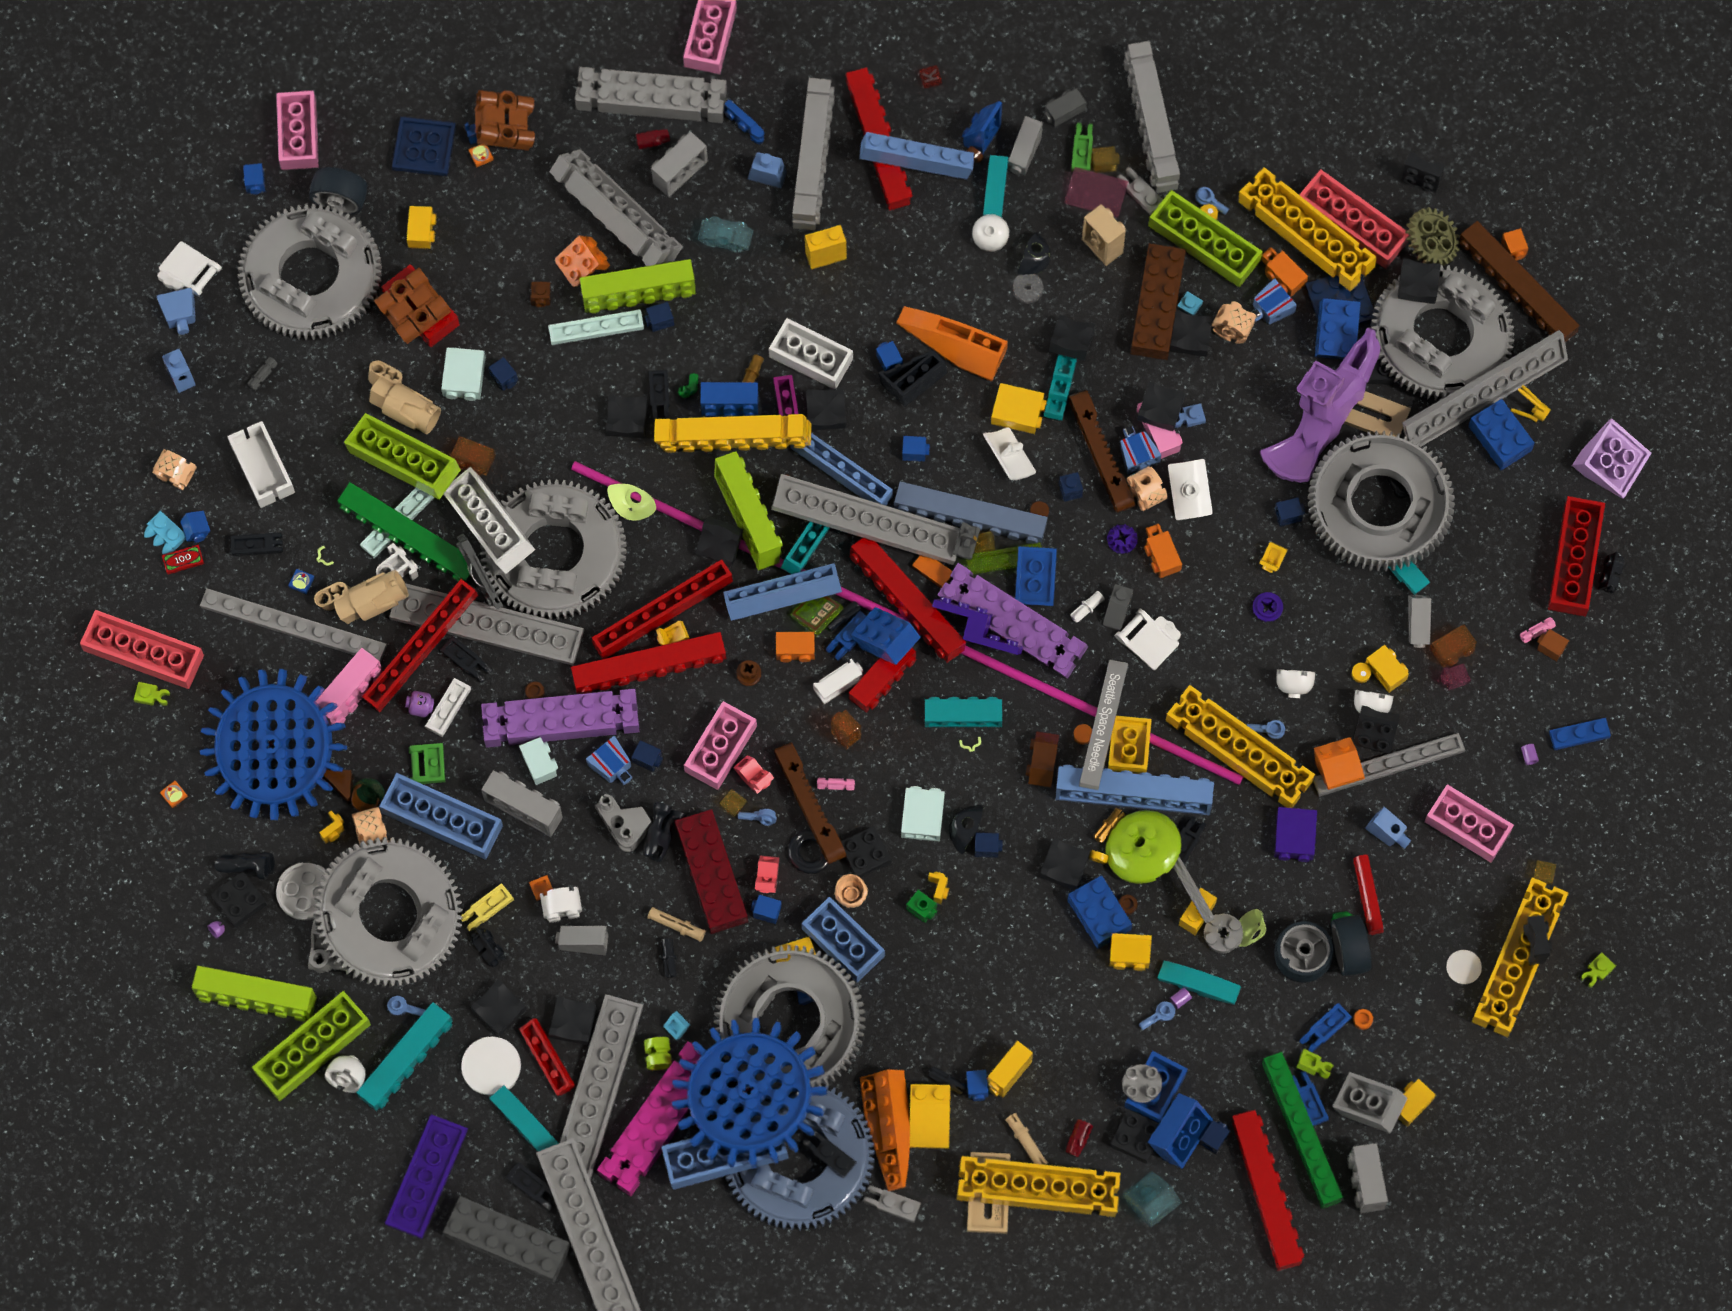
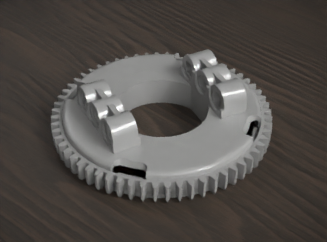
M305 204V209H301L300 205H298V210H294L291 207V212H287L284 209L283 215L277 212V218L271 215L272 221L269 222L265 219V226L259 224L260 231L254 229L256 236L250 235L249 237L252 242L246 241L247 247L242 248L245 254H240L242 260L239 261V265L241 267H238L240 273L238 274L240 280L238 283L241 287L240 291L243 293L242 297L246 305L249 306L250 312H253L254 317H258L259 322L263 321L265 327L269 325L271 331L276 327L277 334L282 330L284 337L289 333L290 338H293L294 334L297 335L298 339H300L301 335H304L305 340H307L308 336H312L314 340L315 335H319L320 339H322V334H326L329 338V332H333L336 335L337 329L343 332V326L350 328V322L355 324V318L361 320L360 313L366 314L365 308L370 309L371 307L369 302L374 303V297L372 296H377L376 290H379L378 283H381L380 276H382L381 258L378 257L380 254L379 250H377V244H374V238H370L371 234L366 231V227H362L360 221L356 223L355 217L350 220L349 213L344 216L343 210L337 213L336 208L330 211L329 206L324 210L322 204H320L318 209H316L315 204L312 205V209H309L307 204ZM366 247L368 249L367 254L369 258V264H367L366 255L364 252V249ZM304 248H318L334 257L339 263V273L333 285L326 291L313 296H309L300 289L297 290L284 280L281 281V270L285 261L293 253ZM249 274L252 276L254 290L251 287ZM325 320H330L333 324L330 325V323H327L323 325L314 326V329L311 328V325L313 323Z
M1441 265L1437 299L1435 304L1398 299L1400 276L1398 281L1394 279L1392 285L1388 284L1387 289L1383 291V295L1381 294L1379 300H1377L1370 323L1371 328L1376 332V338L1381 347L1378 358L1382 359L1380 366L1386 364L1384 371L1390 369L1389 377L1394 375L1396 377L1394 382L1400 380V387L1405 384L1407 385V391L1412 388L1414 389L1413 394L1418 391L1420 392V397L1423 394H1427V399L1432 395L1437 400L1438 396L1443 399L1462 388L1461 386L1445 388L1446 384L1461 382L1467 385L1508 361L1512 354V344L1514 343V339H1512L1514 336L1512 332L1514 326L1510 325L1513 320L1507 319L1510 316V312H1505L1508 307L1502 306L1504 300L1498 301L1500 294H1493L1495 288L1489 290L1490 284L1488 283L1484 286V279L1477 281L1478 275H1475L1473 278L1470 277V271L1465 275L1464 269L1457 272V267H1455L1452 271L1448 265L1446 270H1444ZM1430 309H1447L1467 324L1470 331V345L1460 354L1449 357L1414 332L1415 319L1421 313ZM1381 327L1385 328L1386 330V337L1388 341V344L1386 345L1383 338V331H1379Z
M1377 430L1375 435L1372 436L1370 431H1368L1366 437H1364L1363 433L1360 434V438H1357L1354 434L1353 441L1347 437L1346 444L1341 441L1339 444L1340 448L1335 445L1334 451L1329 449L1328 456L1324 455L1323 461H1319L1318 465L1320 467L1316 466V473H1313V479L1310 481L1311 486L1308 489V492H1310L1308 494V499H1310L1308 506L1311 507L1308 512L1312 513L1310 520H1316L1312 525L1313 527H1318L1316 533L1322 532L1319 539L1326 538L1324 545L1331 544L1329 550L1336 549L1335 555L1337 556L1341 553L1342 560L1348 557L1349 564L1352 560L1355 561L1356 567L1359 563H1362V569L1369 565L1370 570H1372L1373 566H1376L1377 571H1379L1380 567L1384 566V570L1387 571L1388 566H1391V569L1394 571L1396 565L1402 569L1403 563L1409 567L1410 561L1416 564V558L1422 561L1423 554L1428 557L1429 550L1434 552V546L1439 547V540L1443 541V535H1447L1448 530L1446 528H1450L1451 523L1449 522H1452L1453 517L1451 515L1454 514V509L1452 508L1455 506V503L1452 502L1455 497L1451 495L1454 488H1449L1452 485V481H1447L1449 480L1448 474L1444 475L1446 468L1440 469L1442 462L1436 463L1438 456L1432 458L1433 452L1427 453V446L1423 449L1420 448L1421 442L1415 445L1414 438L1411 441H1407V435L1402 439L1400 438V433L1396 437L1393 436L1392 431L1389 436L1385 434V431H1383L1382 435H1378ZM1370 442V447L1368 449L1360 450L1357 452L1350 451V447L1356 449L1362 446L1369 445ZM1375 475L1388 476L1399 481L1406 488L1411 500V505L1403 520L1391 526H1375L1361 519L1354 510L1351 501L1360 481ZM1435 477L1438 481L1441 492L1444 491V495H1440L1438 493L1436 484L1433 480ZM1321 511L1323 512L1324 519H1325V521H1326V523H1327V526H1326V524H1325V522H1324V520H1323Z
M556 479L555 484H551V481L548 480L547 485H544V482L541 481L540 486L533 482V488H530L527 484V490L524 491L520 487L519 494L513 491L514 497L511 498L507 495L508 502L506 503L502 500L501 504L527 539L536 529L545 525L569 527L581 537L584 550L580 561L569 571H554L547 568L530 567L524 559L505 574L496 565L484 547L480 545L483 551L480 552L481 558H483L481 559V563L484 565L483 569L491 584H493L492 586L497 590V595H502L501 600H507L508 606L513 604L514 610L520 607L521 613L526 610V613L529 615L531 612L534 613V616L541 614V618L548 615L549 620L555 615L557 620H559L560 615L567 619V614H570L573 618L576 611L581 615V609L588 612L587 606L590 605L594 608L595 601L600 604V597L606 599L605 592L611 594L610 587L615 588L616 584L614 581L619 582V576L617 575H622L620 568H624L623 562L626 561V556H624L627 553L625 549L627 544L624 541L626 536L623 534L624 528H620L622 522L618 521L619 516L614 515L615 509H610V503L605 504V498L599 500V493L593 496V489L587 492V486L580 489V483L573 487V481L569 483V486L566 485L565 480H563L562 485L559 484L558 479ZM596 508H598V509L601 511V513L605 516V518H606L607 520H605V519L603 518V516L600 514V512H599ZM496 575H501L510 586V589L503 584L500 578L497 579ZM598 587L599 592L595 590L593 593H591L589 596L583 599V603L581 600L582 595L589 592L592 588Z
M378 837L375 839L374 844L369 839L367 845L362 841L360 847L357 844L353 845V849L349 847L346 850L347 853L343 851L340 854L342 859L337 856L335 858L336 863H330L332 869L327 868L325 870L328 875L323 874L321 877L325 882L320 881L318 883L322 889L316 890V893L320 894V896L314 897V900L319 901V903L313 905V908L319 909L313 913V915L319 916L314 923H320V926L315 930L322 931L318 938L324 937L321 945L327 944L328 947L325 949V952L331 950L332 954L329 958L335 956L337 959L334 964L342 963L340 969L347 967L346 974L353 971V978L360 975V982L367 978V984L374 980V986H377L381 981L382 987H385L387 982H389L390 987H393L395 982L397 987L402 985V980L405 985H408L409 979L412 983H415L416 977L422 980L423 974L429 976V970L431 972L436 971L435 966L440 967L442 965L440 961L444 962L447 960L444 955L449 956L451 954L448 948H455L451 942L458 941L454 935L460 934V931L456 930V928L462 926V924L457 922L463 918L457 915V913L463 911V909L457 908L462 901H456L460 894H454L458 887H452L451 884L455 880L448 879L451 873L445 874L443 872L447 867H439L442 861L435 862L436 855L430 858L428 856L430 851L428 850L423 853V846L417 850L416 843L410 847L409 840L402 844L401 838L395 843L394 837L389 842L384 837L382 843H380ZM384 849H386L385 851H382V852H375V853H371V854L368 853V852H372V851H376V850H384ZM383 882L396 884L405 889L412 897L417 910V919L405 939L395 942L377 939L362 924L359 904L364 900L366 893L374 884ZM327 911L330 914L331 924L333 928L332 932L328 934L327 932L330 931L327 921V914L323 915V912ZM405 969L413 970V973L411 974L409 971L399 974H393L394 971H400Z
M788 945L786 951L780 946V951L778 952L775 947H772V953L765 949L764 956L758 952V959L750 956L752 962L749 963L747 960H744L746 965L744 968L738 965L739 973L733 970L735 978L728 977L731 982L730 985L724 983L727 990H720L724 997L717 998L721 1005H715L720 1012L714 1013L715 1016L719 1017L718 1020H714V1023L719 1025L715 1029L720 1032V1038L723 1040L728 1037L727 1024L723 1022L729 1024L731 1036L733 1035L731 1020H736L739 1025L740 1034L751 1033L753 1019L762 1017L763 1012L770 1002L774 1000L777 993L789 990L805 993L818 1005L820 1026L806 1046L795 1051L799 1055L810 1047L814 1048L816 1054L804 1061L806 1069L823 1066L825 1073L810 1078L811 1087L821 1086L823 1082L829 1086L828 1079L835 1082L834 1075L836 1074L841 1077L839 1070H847L844 1066L845 1063L852 1064L849 1058H856L852 1053L853 1050L859 1051V1048L855 1045L862 1044L858 1036H864V1033L859 1031L860 1029H865V1026L860 1024V1022L866 1021L864 1017H860V1014L865 1013V1010L859 1009L864 1003L857 1001L862 996L860 994L855 995L859 991L858 987L852 988L855 981L848 982L851 975L847 974L844 976L846 969L843 968L839 971L838 969L841 965L837 963L834 966L835 960L833 958L827 961V954L821 958V951L814 955L813 948L808 953L805 946H803L802 951H799L798 945H795L794 950ZM788 955L791 956L789 961L778 962L772 964L768 959L771 958V961H774L778 959L788 958ZM850 1000H852L850 1003H851V1007H852V1013H853L854 1021L851 1019V1013H850V1007H849V1001H850ZM752 1048L748 1054L755 1055L758 1049ZM728 1055L724 1057L725 1061L731 1059V1056ZM768 1057L765 1063L771 1064L775 1061V1058ZM740 1065L738 1070L743 1072L747 1070L748 1065ZM785 1066L782 1072L788 1073L792 1070V1067ZM759 1073L755 1076V1080H762L765 1075ZM776 1082L772 1085V1089H779L782 1084Z

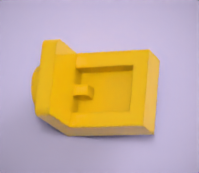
M1270 542L1259 563L1263 565L1262 569L1271 573L1273 570L1278 571L1288 549Z
M680 620L665 629H656L657 640L661 646L689 639L684 623Z
M332 810L329 812V816L333 823L319 832L325 843L335 841L340 836L339 834L344 831V820L338 813L335 815Z
M940 872L929 873L928 881L938 884L934 901L941 904L943 899H947L949 888H946L948 877H945Z

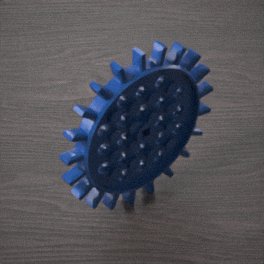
M279 669L277 684L269 685L266 671L258 670L260 686L251 689L247 679L240 677L238 681L244 693L235 698L228 690H222L221 694L230 703L225 712L223 713L217 708H209L208 711L212 715L219 717L220 721L217 730L212 728L201 729L202 733L215 736L214 748L200 750V755H215L217 766L208 769L204 773L205 776L211 777L221 772L225 782L215 791L217 795H223L230 788L238 793L230 806L232 809L237 810L246 798L253 801L249 817L257 818L261 804L270 805V820H278V805L287 803L291 816L297 817L299 816V811L295 800L304 796L310 806L316 807L318 803L310 791L317 784L326 791L333 790V787L322 778L327 768L335 772L343 771L340 765L331 763L330 759L332 750L344 751L347 750V746L341 743L332 744L331 732L340 731L346 726L344 723L329 725L326 715L334 711L338 705L332 702L321 709L316 700L325 690L322 686H317L310 695L302 692L307 676L300 674L294 688L286 686L287 670ZM294 700L296 706L293 710H290L288 707L289 702ZM273 701H276L277 708L275 711H271L270 704ZM254 702H257L259 705V708L256 712H253L252 710V704ZM294 719L296 726L291 730L289 722ZM310 719L314 720V727L312 729L307 727V722ZM273 720H275L277 722V728L272 731L270 728V724ZM257 721L259 728L253 731L252 724ZM236 722H239L241 726L238 732H235L233 728ZM310 738H313L315 744L310 749L307 742ZM291 739L296 741V746L293 749L289 747ZM255 740H257L259 742V748L254 751L252 748V744ZM236 741H239L241 744L238 751L234 750ZM311 757L315 760L312 768L308 766V760ZM292 758H294L296 760V766L291 769L289 766V762ZM257 759L259 761V767L258 769L254 770L252 767V763L254 760ZM273 759H276L278 762V766L275 769L271 768V761ZM239 760L241 767L236 771L234 763ZM294 777L297 783L294 788H291L289 782ZM276 778L278 786L273 789L271 781ZM255 779H258L260 782L257 789H254L252 785Z
M754 1018L752 1032L740 1034L739 1025L736 1020H731L732 1036L722 1040L718 1031L715 1028H711V1036L716 1044L706 1050L701 1044L694 1041L692 1045L695 1051L701 1055L697 1063L693 1064L687 1060H680V1066L692 1073L689 1081L673 1080L674 1088L687 1090V1099L673 1101L672 1106L674 1110L689 1108L691 1116L679 1121L678 1126L680 1130L696 1124L700 1131L689 1142L694 1148L703 1139L707 1138L713 1144L707 1152V1157L711 1161L716 1156L718 1150L723 1148L730 1151L728 1156L729 1167H734L738 1153H748L750 1165L754 1169L757 1167L756 1153L768 1150L770 1158L776 1164L779 1162L778 1153L775 1150L776 1146L786 1142L791 1150L795 1153L798 1151L796 1142L791 1138L798 1129L807 1135L813 1136V1129L803 1123L807 1113L815 1116L824 1115L822 1108L812 1106L810 1102L811 1096L827 1095V1088L823 1086L811 1087L810 1078L820 1076L825 1072L823 1066L806 1069L804 1061L816 1053L814 1048L810 1047L798 1055L793 1049L801 1038L797 1031L785 1043L778 1039V1035L781 1032L780 1022L776 1021L771 1034L767 1035L759 1033L760 1022L758 1018ZM757 1048L758 1052L755 1055L748 1054L749 1050ZM724 1056H731L729 1062L724 1063L721 1061ZM768 1057L775 1058V1061L773 1063H765V1060ZM740 1065H748L747 1070L743 1072L738 1070ZM785 1066L792 1067V1070L790 1072H782V1069ZM714 1072L721 1073L717 1079H712L711 1075ZM757 1074H764L765 1077L762 1080H755ZM731 1081L738 1082L734 1088H729L728 1084ZM774 1083H781L782 1086L779 1089H772ZM708 1088L711 1090L708 1095H701L703 1089ZM791 1092H798L799 1095L796 1098H789ZM720 1098H727L725 1104L720 1105L717 1103ZM765 1099L772 1100L768 1106L761 1105ZM737 1107H744L742 1113L737 1114L734 1112ZM782 1108L789 1109L785 1115L778 1114ZM716 1114L717 1118L714 1121H708V1116ZM754 1116H761L759 1122L753 1123L751 1121ZM728 1123L734 1124L731 1130H725L724 1126ZM771 1125H778V1129L776 1131H768V1128ZM745 1132L751 1133L748 1139H742L741 1135Z

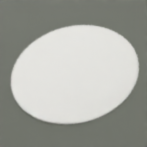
M1468 950L1454 952L1448 958L1446 964L1448 975L1452 980L1460 984L1474 982L1480 976L1482 970L1480 959L1476 954Z

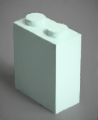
M447 347L441 388L443 396L448 399L464 398L468 401L481 398L486 359L484 351Z
M918 786L906 788L901 838L940 842L945 792L938 788H930L929 790H924Z

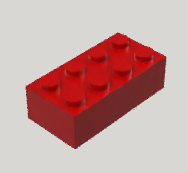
M410 264L381 287L382 292L388 291L390 293L389 289L395 281L402 280L403 278L407 280L405 277L415 270ZM400 288L397 293H403L405 288ZM411 299L407 300L413 311L418 309ZM451 308V312L420 335L430 348L460 325L458 316ZM427 316L420 317L419 322L425 321Z

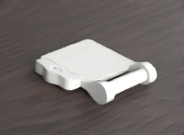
M181 241L160 265V272L157 276L167 288H172L175 291L182 290L184 287L192 288L193 294L200 296L203 287L222 267ZM206 265H208L210 268L199 280V282L196 285H193V281L206 267Z
M1140 608L1136 612L1137 615L1121 632L1118 631L1114 636L1152 670H1156L1178 647L1181 633L1175 628L1173 622L1167 621L1162 616L1154 621ZM1142 620L1145 621V626L1129 641L1126 638L1128 634Z

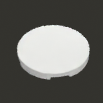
M302 862L292 865L282 873L277 884L276 897L280 907L287 915L298 920L314 919L315 915L313 913L319 910L313 908L314 904L319 903V901L314 900V897L320 896V894L316 893V890L322 889L318 883L320 881L325 882L321 878L323 874L328 875L322 866Z
M485 1037L475 1041L466 1050L462 1059V1074L472 1090L492 1096L503 1085L508 1090L515 1085L521 1070L520 1057L515 1047L508 1041L499 1037Z

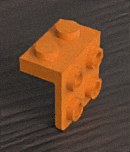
M578 236L555 258L556 264L573 287L580 285V277L589 276L596 269L606 270L610 266L606 255L597 248L596 241L592 237Z

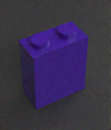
M1278 807L1274 857L1284 861L1290 860V858L1298 859L1300 862L1313 860L1315 854L1317 810Z

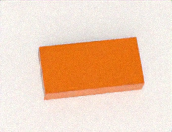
M920 555L912 565L913 569L940 588L952 578L950 576L952 570L929 557Z

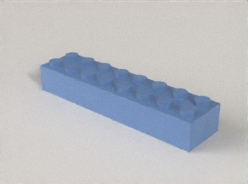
M1063 765V767L1059 766L1055 800L1210 815L1214 782H1210L1206 778L1190 780L1186 776L1171 778L1170 775L1166 774L1152 776V774L1146 772L1132 774L1131 771L1126 770L1113 772L1111 769H1103L1099 790L1079 787L1083 767L1081 769L1074 768L1072 765Z

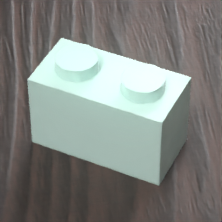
M541 737L519 746L535 785L557 776V763L554 758L550 759L548 753L551 751L548 743H543Z

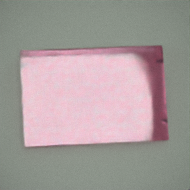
M1075 167L1065 198V204L1091 211L1102 204L1105 209L1109 208L1113 217L1118 218L1129 181Z

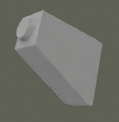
M1025 116L1008 160V169L1012 173L1017 175L1026 174L1042 138L1043 122Z
M1408 595L1409 643L1414 644V647L1424 648L1425 644H1430L1431 598L1428 595Z
M561 926L560 932L556 933L555 943L558 944L559 950L606 955L608 944L607 927Z

